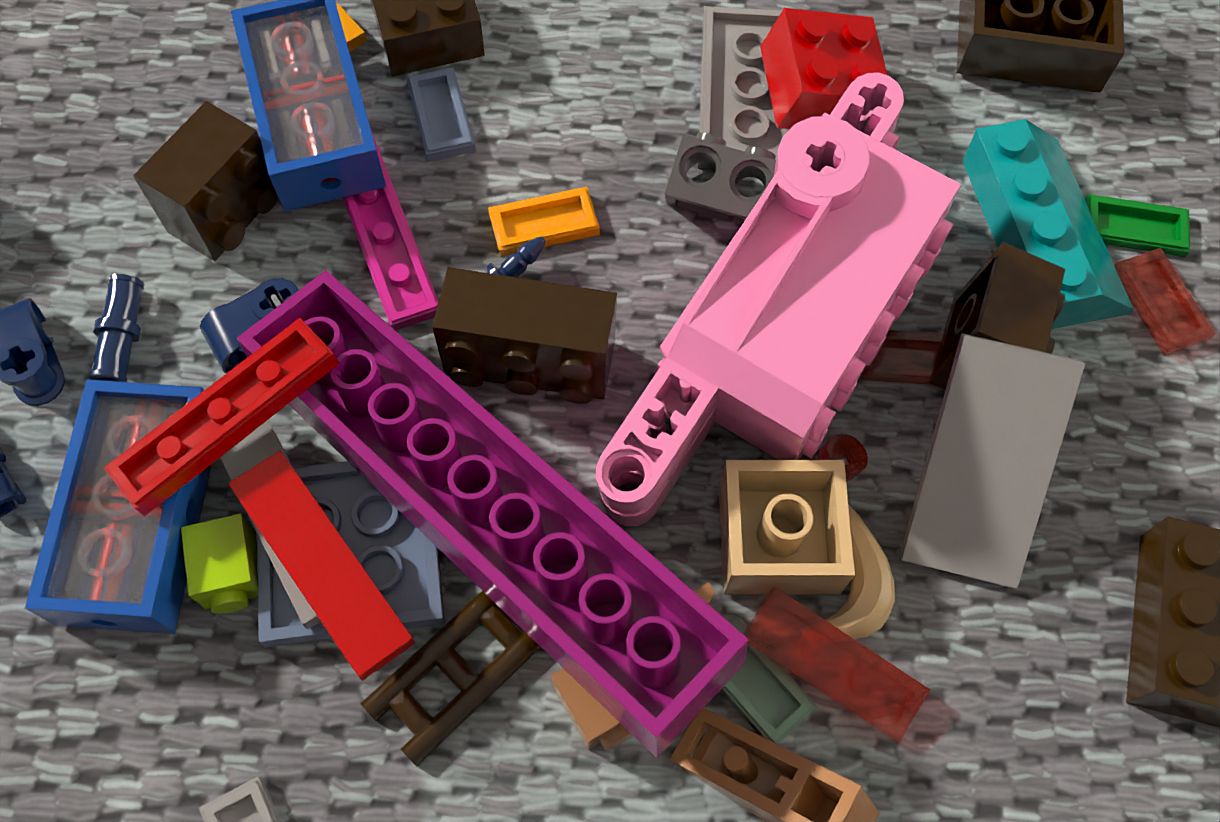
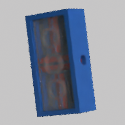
M276 0L231 10L268 174L284 212L387 187L335 0Z
M86 380L25 609L55 626L175 634L187 581L181 527L197 524L200 521L211 465L145 517L134 509L105 471L104 467L204 391L203 387Z

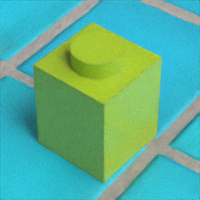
M240 513L181 527L189 596L204 609L211 608V612L216 614L233 613L248 607V599L258 597L256 533L246 518Z

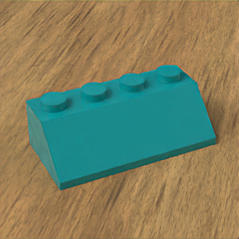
M1027 119L977 128L963 159V164L997 248L1002 242H1005L1065 268L1060 290L1061 293L1065 294V302L1051 329L1131 314L1134 308L1104 241L1097 230L1058 139Z

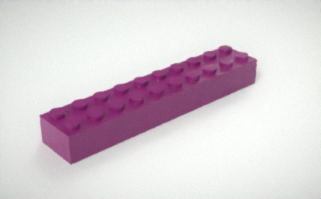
M327 270L236 339L243 351L249 357L298 318H301L334 353L340 364L288 405L656 758L744 665L749 642L748 638Z

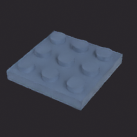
M348 461L295 467L297 475L404 627L410 629L445 624L439 549ZM257 534L259 643L264 647L333 639L322 622L308 630L303 626Z

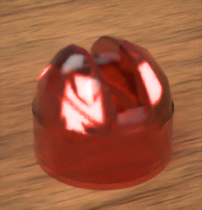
M836 434L821 447L817 460H839L846 457L849 463L845 465L846 482L857 477L866 468L868 456L864 446L856 438L848 434Z

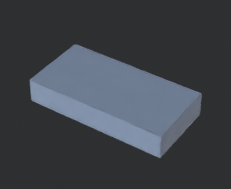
M454 67L406 77L427 162L476 152L474 138Z

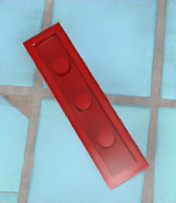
M298 318L111 461L104 469L134 509L145 517L340 363L325 343L301 318Z
M281 450L228 483L362 681L415 644L409 632Z

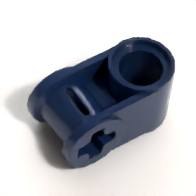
M284 278L267 280L257 288L228 304L212 309L201 320V332L224 373H228L247 358L236 338L277 308L271 299V295L275 294L282 304L299 291L292 281Z
M28 298L0 310V381L12 386L14 393L21 402L31 406L48 404L57 398L63 390L65 377L52 344L54 339L46 335L41 324L46 319L32 298Z

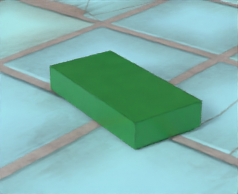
M1092 194L1085 196L1084 199L1104 244L1186 257L1190 253L1189 209Z

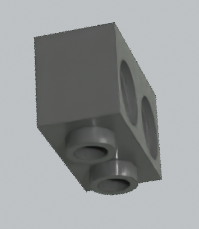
M697 133L696 138L683 134L665 191L667 205L742 226L774 177L776 155L758 147H747L745 151L727 147L724 139L708 133ZM698 163H706L715 170L714 176L704 183L690 180L687 172L693 165ZM745 177H755L763 183L765 189L758 196L746 197L738 192L736 185Z

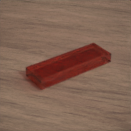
M771 588L743 633L749 639L748 644L899 743L930 691L929 688L777 588Z

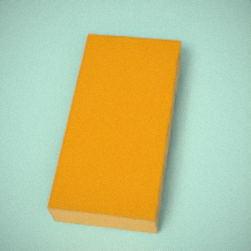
M587 186L488 207L500 257L516 253L522 244L540 236L545 238L546 243L544 247L600 235V227Z

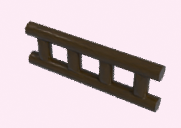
M481 591L362 701L360 705L376 722L389 709L396 714L414 734L401 750L417 767L541 647L525 631L522 632L499 606ZM482 624L505 650L478 674L455 648ZM437 666L461 692L432 717L409 691Z

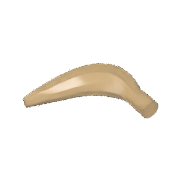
M850 505L848 506L855 576L851 580L850 593L846 601L835 614L820 622L799 629L808 652L836 641L855 640L870 636L882 628L895 602L894 578L888 559L867 525Z

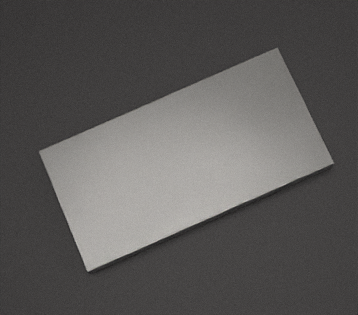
M704 6L699 133L718 136L726 141L727 147L745 151L747 147L762 148L772 152L777 158L782 138L790 129L776 127L760 46L782 11ZM698 163V169L714 170L713 167L706 163Z
M961 333L902 543L901 560L1018 589L1086 363L1076 359Z

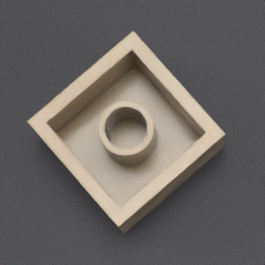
M844 460L725 461L719 481L724 595L841 594L855 576Z

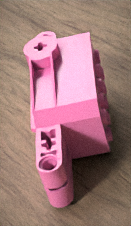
M867 73L857 77L849 85L830 115L824 112L821 117L805 119L796 123L784 134L777 152L774 177L661 344L660 351L665 358L659 362L657 373L599 458L596 466V481L604 507L608 515L616 523L624 526H640L647 523L657 513L715 422L778 460H799L803 454L812 458L829 430L828 427L836 414L831 409L834 408L841 412L856 388L857 380L865 366H870L883 345L886 334L894 320L898 321L914 294L913 291L921 277L925 278L942 249V244L954 225L945 218L961 184L895 150L900 136L893 132L904 103V96L898 82L890 76L881 73ZM666 416L671 421V435L666 433V423L664 422ZM627 482L641 484L633 491L623 492L618 490L622 484Z

